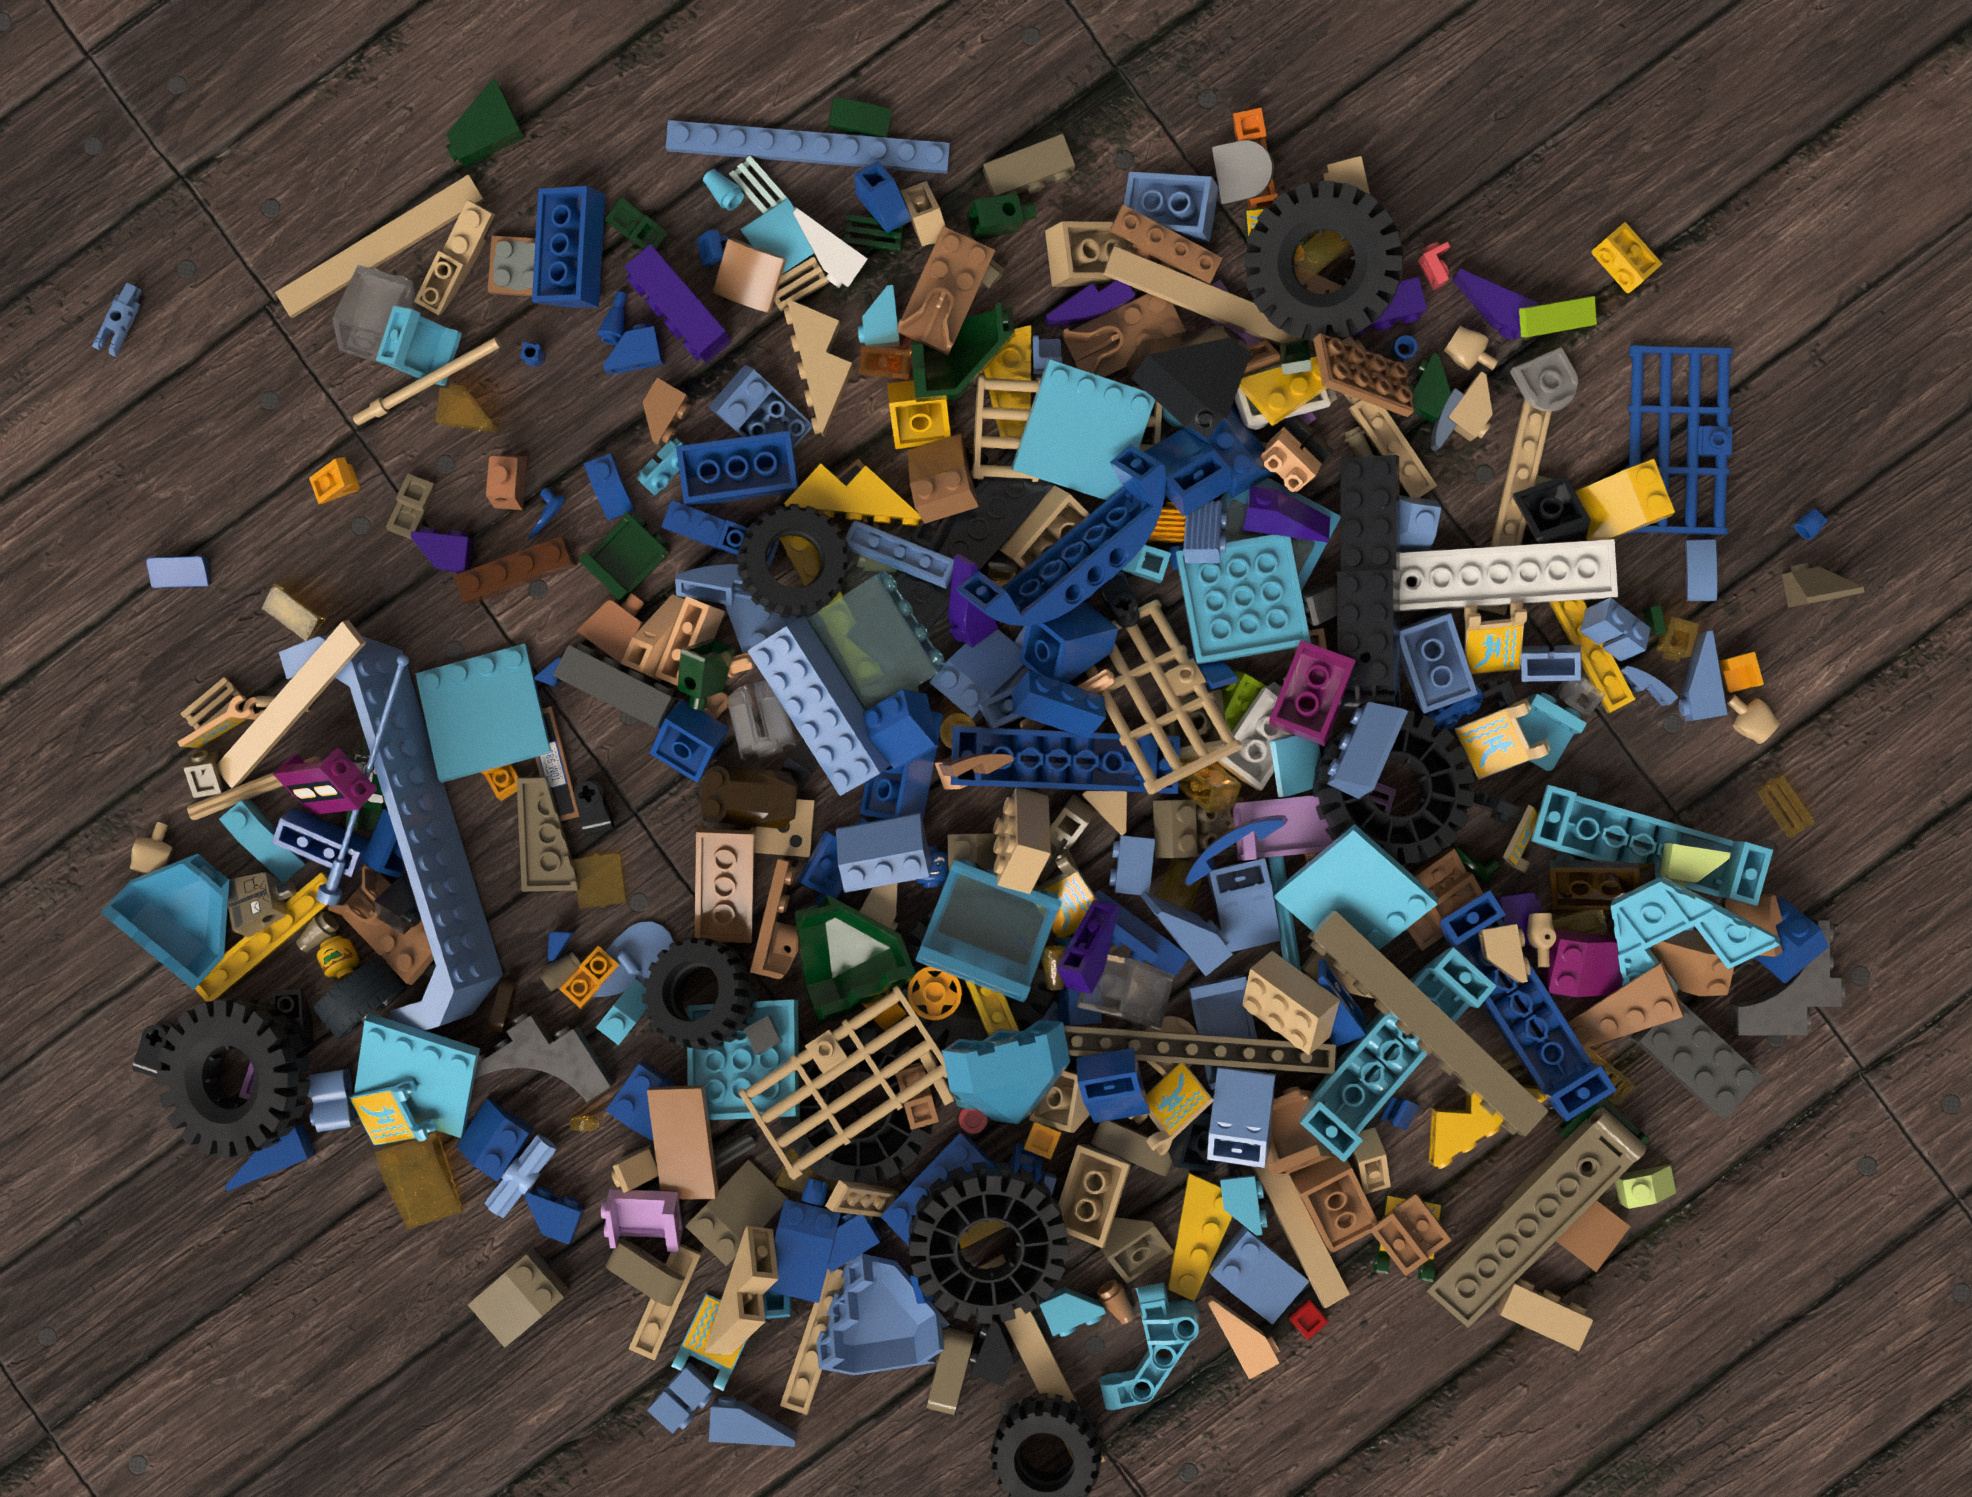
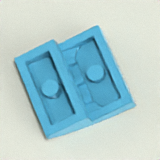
M788 198L740 229L750 246L757 249L764 248L786 258L782 274L814 254L792 213L795 208Z
M1282 735L1271 740L1270 746L1278 797L1290 796L1313 789V783L1318 780V774H1315L1318 760L1321 758L1319 744L1295 735Z

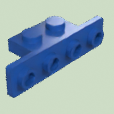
M861 818L858 824L868 823L869 821ZM824 831L798 878L800 883L820 892L814 905L822 904L826 895L836 899L844 891L838 866L837 839L835 835Z
M1097 890L1094 894L1099 901L1119 906L1111 942L1118 947L1125 944L1132 949L1129 955L1138 962L1144 964L1147 960L1166 975L1174 978L1189 956L1109 896Z

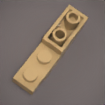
M466 200L443 250L438 251L414 302L437 315H441L477 260L486 242L484 236L495 216L494 213L471 200Z

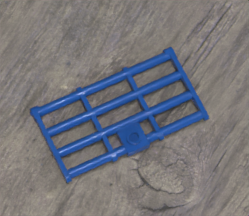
M1629 346V358H1632L1631 406H1628V412L1630 413L1629 466L1626 469L1641 464L1642 413H1659L1658 470L1668 495L1669 474L1686 475L1685 527L1668 526V518L1656 522V526H1644L1628 532V534H1728V528H1725L1727 475H1730V469L1727 468V457L1732 455V427H1728L1729 415L1732 414V408H1729L1730 356L1733 355V348ZM1644 354H1661L1659 406H1642ZM1673 355H1690L1688 407L1671 406ZM1701 355L1718 356L1717 407H1700ZM1671 414H1688L1686 467H1669ZM1700 414L1717 415L1716 426H1699ZM1699 456H1716L1715 468H1698ZM1698 475H1715L1714 528L1697 527Z

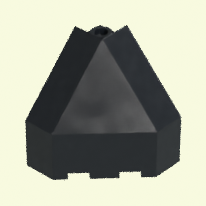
M1219 324L1210 326V329L1196 332L1191 330L1172 334L1171 337L1154 340V338L1144 340L1126 365L1131 378L1185 428L1190 427L1208 439L1222 419L1225 418L1227 420L1251 351L1244 338L1226 326Z

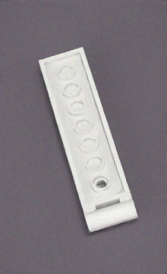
M1614 539L1400 553V612L1465 608L1466 605H1477V607L1499 606L1522 600L1523 603L1618 597ZM1407 578H1414L1416 585L1414 587L1408 586L1406 583Z

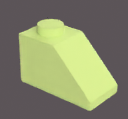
M1664 843L1659 877L1663 876L1686 887V882L1697 883L1730 859V853Z
M1670 1164L1626 1172L1615 1181L1618 1201L1628 1209L1656 1204L1676 1194Z

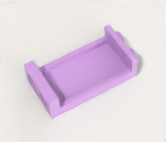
M1302 796L1232 803L1234 827L1265 816L1285 815L1288 819L1284 826L1262 840L1258 838L1254 831L1236 842L1237 859L1253 860L1257 858L1322 852L1334 841L1325 831L1329 827L1325 819L1320 820L1315 807L1320 804L1319 797Z

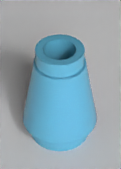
M715 169L705 174L703 182L721 208L731 211L740 205L744 199V194L741 192L742 188Z

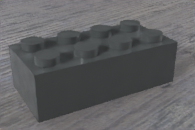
M578 643L577 647L568 645L553 676L655 728H661L664 719L679 701L678 698L673 696L674 690L655 682L654 686L648 684L649 678L631 669L627 673L622 670L624 665L606 656L602 660L597 658L599 652L580 643Z
M1679 1000L1685 1013L1684 1017L1635 1032L1631 1039L1714 1115L1726 1119L1763 1076Z

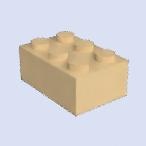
M1016 787L1012 797H1007L1005 800L1002 817H998L994 823L993 834H996L993 852L997 854L994 873H997V886L1030 894L1051 854L1049 798L1047 795Z
M1271 951L1250 968L1242 1006L1250 1014L1255 1015L1266 1023L1273 1031L1278 1032L1289 1040L1295 1047L1310 1055L1331 1036L1340 999Z

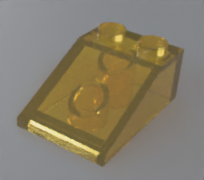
M437 1130L428 1133L429 1138L427 1140L409 1139L383 1147L375 1152L383 1180L407 1229L463 1212Z

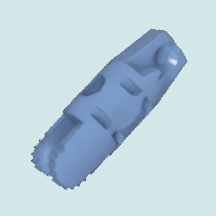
M126 283L121 294H116L92 346L101 350L111 332H113L115 335L108 351L110 355L118 356L128 331L133 324L135 315H137L140 308L138 301L142 293L141 289Z

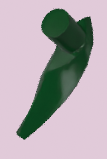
M1450 845L1451 848H1455L1459 858L1468 869L1484 883L1490 884V876L1501 868L1494 859L1483 866L1456 845Z

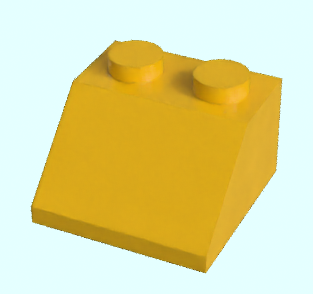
M914 380L887 383L895 449L919 447L951 437L946 400L916 402Z

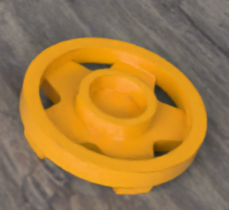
M928 966L919 970L910 981L908 1000L913 1010L919 1016L928 1020H941L950 1016L958 1008L962 996L961 985L956 976L943 971L937 977H933L928 971L940 970ZM918 980L920 989L912 993L913 985ZM952 980L956 985L957 993L949 988ZM916 1005H926L928 1014L921 1011ZM944 1005H952L950 1010L941 1014Z

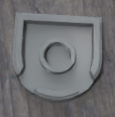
M1242 140L1212 147L1221 204L1257 197L1268 187L1274 175V163L1270 153L1262 145L1253 141Z
M1562 346L1515 366L1510 371L1526 401L1542 411L1551 412L1563 409L1573 400L1577 391L1578 376Z

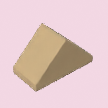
M1084 791L1081 794L1120 835L1123 836L1126 833L1127 791Z

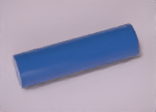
M1390 1098L1379 1118L1383 1122L1387 1121L1398 1101L1397 1099Z

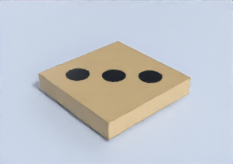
M797 799L795 819L788 823V829L757 827L754 853L810 857L815 801Z

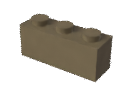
M1063 134L983 164V172L993 197L1009 194L1018 195L1026 191L1035 193L1042 190L1046 183L1054 180L1056 183H1061L1068 180L1075 171V163Z

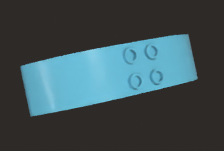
M1551 785L1546 786L1532 835V842L1563 853L1574 854L1579 858L1589 861L1655 863L1656 878L1660 875L1664 843L1730 853V859L1697 883L1686 882L1685 888L1758 906L1773 853L1772 849L1748 842L1732 841L1576 795L1577 793Z
M1454 947L1435 957L1410 979L1416 987L1454 1022L1460 1018L1469 1006L1478 1008L1497 987ZM1379 1011L1366 1026V1036L1354 1040L1335 1062L1334 1074L1327 1073L1304 1107L1299 1120L1302 1126L1343 1162L1363 1141L1358 1136L1361 1130L1427 1056L1416 1045L1419 1041L1411 1033L1408 1036L1395 1026L1397 1020L1390 1013L1385 1016Z

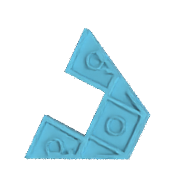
M1663 876L1612 900L1611 903L1612 918L1615 925L1614 932L1618 945L1619 966L1623 979L1622 986H1625L1632 979L1647 972L1659 963L1649 947L1693 926L1701 933L1727 969L1780 945L1781 939L1775 934ZM1668 974V976H1669V978H1670V981H1671V983H1672V985H1673V988H1674L1675 992L1677 993V992H1678V985L1675 983V981L1672 979V977Z

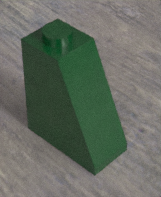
M496 79L489 82L447 132L446 135L450 144L446 145L452 159L454 161L459 160L466 167L525 139L503 90Z

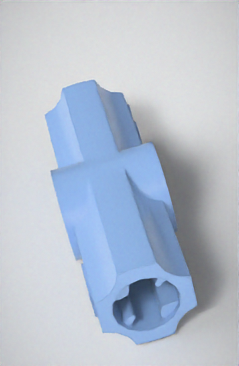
M540 1134L536 1135L520 1158L517 1157L502 1176L503 1180L484 1203L491 1212L502 1218L506 1217L522 1194L525 1195L540 1176L539 1172L555 1154L558 1148L553 1142Z

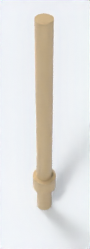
M494 337L384 399L380 397L370 403V407L353 415L354 422L359 426L374 417H382L389 413L390 408L501 348L500 341Z

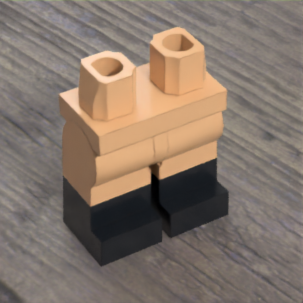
M1298 415L1289 417L1275 430L1265 451L1260 456L1264 460V466L1270 472H1276L1284 480V485L1291 492H1298L1313 479L1324 460L1333 452V449L1316 432L1303 443L1313 430Z

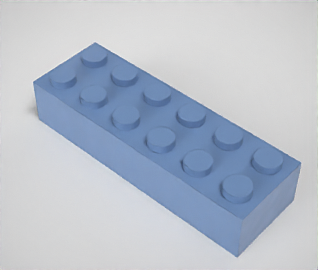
M805 616L798 618L748 650L751 658L840 796L877 776L891 765L869 740L863 712H865Z

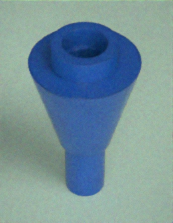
M616 292L613 306L597 331L601 340L607 344L617 345L625 333L623 310L627 294L624 292Z

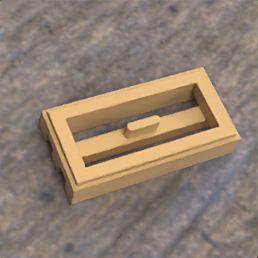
M814 257L781 276L778 287L811 267L814 268L811 272L777 291L774 302L780 312L784 310L783 308L788 307L789 300L798 302L829 283ZM817 275L819 276V280L781 302L779 299Z
M223 677L180 714L188 720V724L194 727L196 731L227 712L230 702L204 724H199V721L230 695L233 694L235 697L241 694L227 677ZM223 688H228L196 716L192 715Z

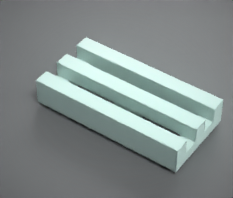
M751 156L747 157L743 164H739L735 171L732 170L729 173L733 181L742 188V191L762 214L787 199ZM750 166L767 184V186L774 192V194L779 198V200L775 202V200L768 194V192L747 170ZM742 173L771 207L767 209L739 178Z

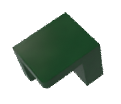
M365 802L359 809L353 830H375L383 809L388 810L386 803ZM353 810L347 811L345 829L348 827Z

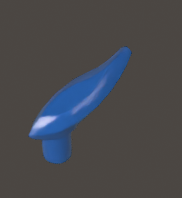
M549 487L540 492L547 505L528 537L529 539H532L557 514L563 505L564 496L556 497Z

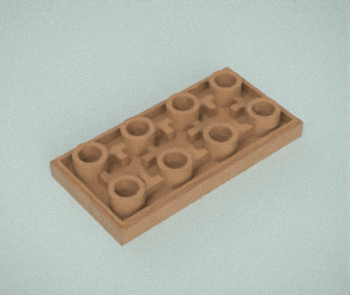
M1321 333L1313 338L1324 387L1406 417L1414 412L1413 394L1409 389L1407 380L1408 372L1401 362H1394L1380 354L1368 352L1359 346L1350 345L1338 338H1332Z
M705 1085L648 1088L647 1096L660 1191L678 1192L679 1199H716L719 1196Z

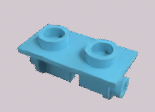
M677 438L673 441L669 440V443L657 453L662 459L660 464L652 458L639 471L640 475L637 479L654 496L664 489L669 481L679 472L676 446H683V444Z

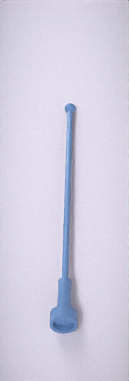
M403 654L397 657L398 667L364 775L368 779L404 666L409 663V658ZM359 810L352 811L339 856L334 858L327 884H322L319 887L316 898L323 904L334 906L340 902L342 890L338 885L346 863L344 856Z

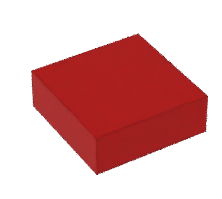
M1309 1298L1288 1316V1319L1307 1340L1329 1322Z

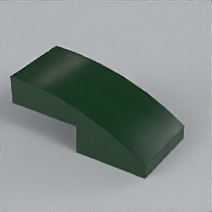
M834 97L827 126L852 134L860 132L873 137L887 138L892 110L865 102Z
M622 197L618 199L604 218L605 222L642 250L650 244L656 250L668 234L647 215H643Z

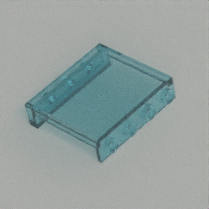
M885 570L807 618L810 626L864 711H867L902 689H914L946 667L942 653L932 646L928 639L929 635L926 628L921 623L918 624L913 616L912 606L906 599H902L897 591L896 581Z

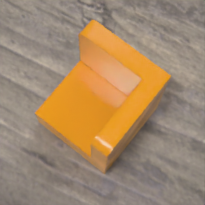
M1755 652L1719 661L1728 693L1764 685Z
M1034 1121L1028 1138L1024 1142V1149L1051 1160L1061 1135V1130Z

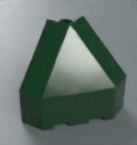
M1001 302L995 303L994 311L965 318L949 355L911 339L916 402L959 399L1015 336L1012 307L1001 308Z
M829 895L825 896L820 905H813L806 909L795 911L804 986L818 1024L847 1016L854 1012L853 1008L861 1004L868 1005L885 996V991L895 986L901 988L907 985L916 973L902 936L898 932Z

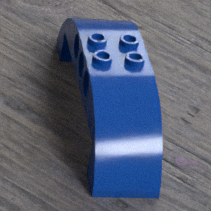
M1130 445L1110 461L1123 488L1002 588L980 571H977L958 586L956 590L986 615L1010 625L1028 626L1042 624L1071 611L1085 599L1092 596L1108 580H1111L1115 574L1137 555L1147 542L1161 514L1165 498L1166 472L1163 463L1135 446Z
M953 726L951 759L971 754L1012 755L1014 761L989 774L974 773L973 769H970L956 777L951 776L950 785L1147 792L1143 785L1145 780L1127 747L1123 746L1119 741L1121 737L1119 734L1093 733L1088 739L1067 731L1002 728L991 730L990 728ZM1146 735L1136 740L1157 779L1173 772L1153 735ZM1167 736L1179 757L1180 736ZM1178 781L1156 793L1178 794Z
M1488 890L1441 919L1440 926L1449 948L1454 947L1497 986L1482 1005L1533 1083L1565 1121H1568L1617 1090L1602 1066L1592 1063L1530 963V975H1527L1528 982L1521 983L1514 981L1482 958L1478 932L1484 928L1505 925L1501 918L1506 915L1492 892Z

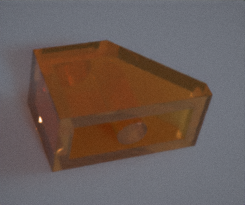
M861 346L858 374L877 378L908 380L911 350Z

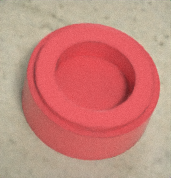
M963 1108L959 1114V1124L968 1133H979L987 1124V1116L978 1109L969 1110Z

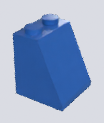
M1083 601L1071 611L1054 620L1042 624L1028 625L1019 661L1032 672L1068 683L1113 652L1118 627L1087 602Z

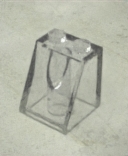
M358 265L332 317L339 351L378 362L376 357L393 305L408 309L413 307L415 300L413 282L400 275L394 276L373 267L367 268Z
M1108 955L1104 972L1093 993L1080 992L1077 1007L1133 1025L1161 1031L1175 975L1138 960Z

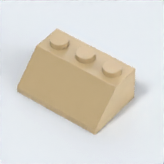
M1054 485L999 550L1008 559L1017 564V567L1022 571L1090 514L1069 493Z
M1077 1145L1059 1200V1207L1067 1234L1098 1247H1105L1131 1164L1093 1145Z

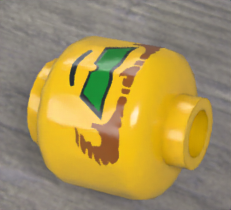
M335 936L320 944L321 949L317 953V959L328 978H338L341 981L358 967L360 958L349 939Z

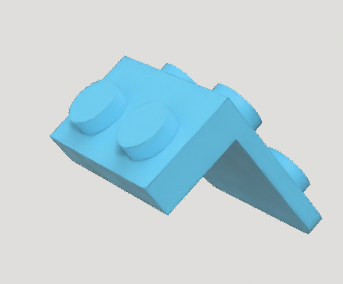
M1546 693L1529 695L1528 700L1532 709L1529 710L1530 713L1517 718L1530 746L1538 741L1547 739L1551 747L1548 755L1529 761L1545 771H1551L1572 736L1582 733L1587 723L1580 719L1582 715L1569 707H1566L1564 710L1555 704L1557 700Z

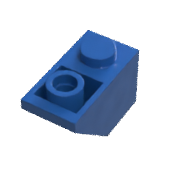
M879 161L854 174L857 198L887 233L911 220L909 211L894 179Z
M537 1186L536 1189L531 1188L526 1193L525 1199L541 1234L570 1244L575 1238L585 1206L579 1205L580 1201L573 1197L564 1196L562 1199L552 1195L553 1191L541 1186Z

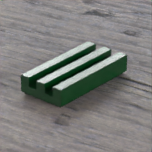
M847 214L843 242L851 246L900 252L903 225L896 228L897 232L889 233L884 230L853 227L852 224L882 226L875 218ZM851 233L896 240L895 243L851 238Z

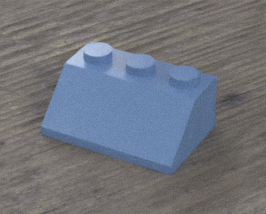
M1373 702L1366 703L1362 708L1357 707L1350 719V723L1353 724L1350 733L1346 732L1338 747L1342 749L1338 759H1333L1327 771V774L1331 775L1327 784L1357 799L1374 790L1408 711Z
M921 813L836 829L838 866L844 892L927 878L931 874L933 866Z

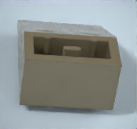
M1243 798L1153 801L1155 858L1200 857L1218 837L1234 828L1232 803H1241ZM1236 842L1215 856L1237 855Z

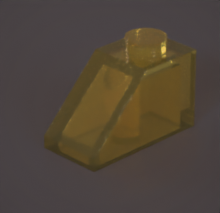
M450 384L449 389H439L435 422L441 426L498 433L497 425L475 396L466 391V387Z
M1185 758L1180 759L1183 766L1193 762ZM1210 765L1178 781V788L1208 813L1233 809L1241 787V783L1224 769Z

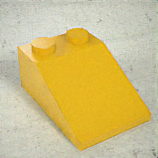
M1654 459L1575 491L1591 519L1586 537L1587 541L1610 540L1671 517L1675 513Z

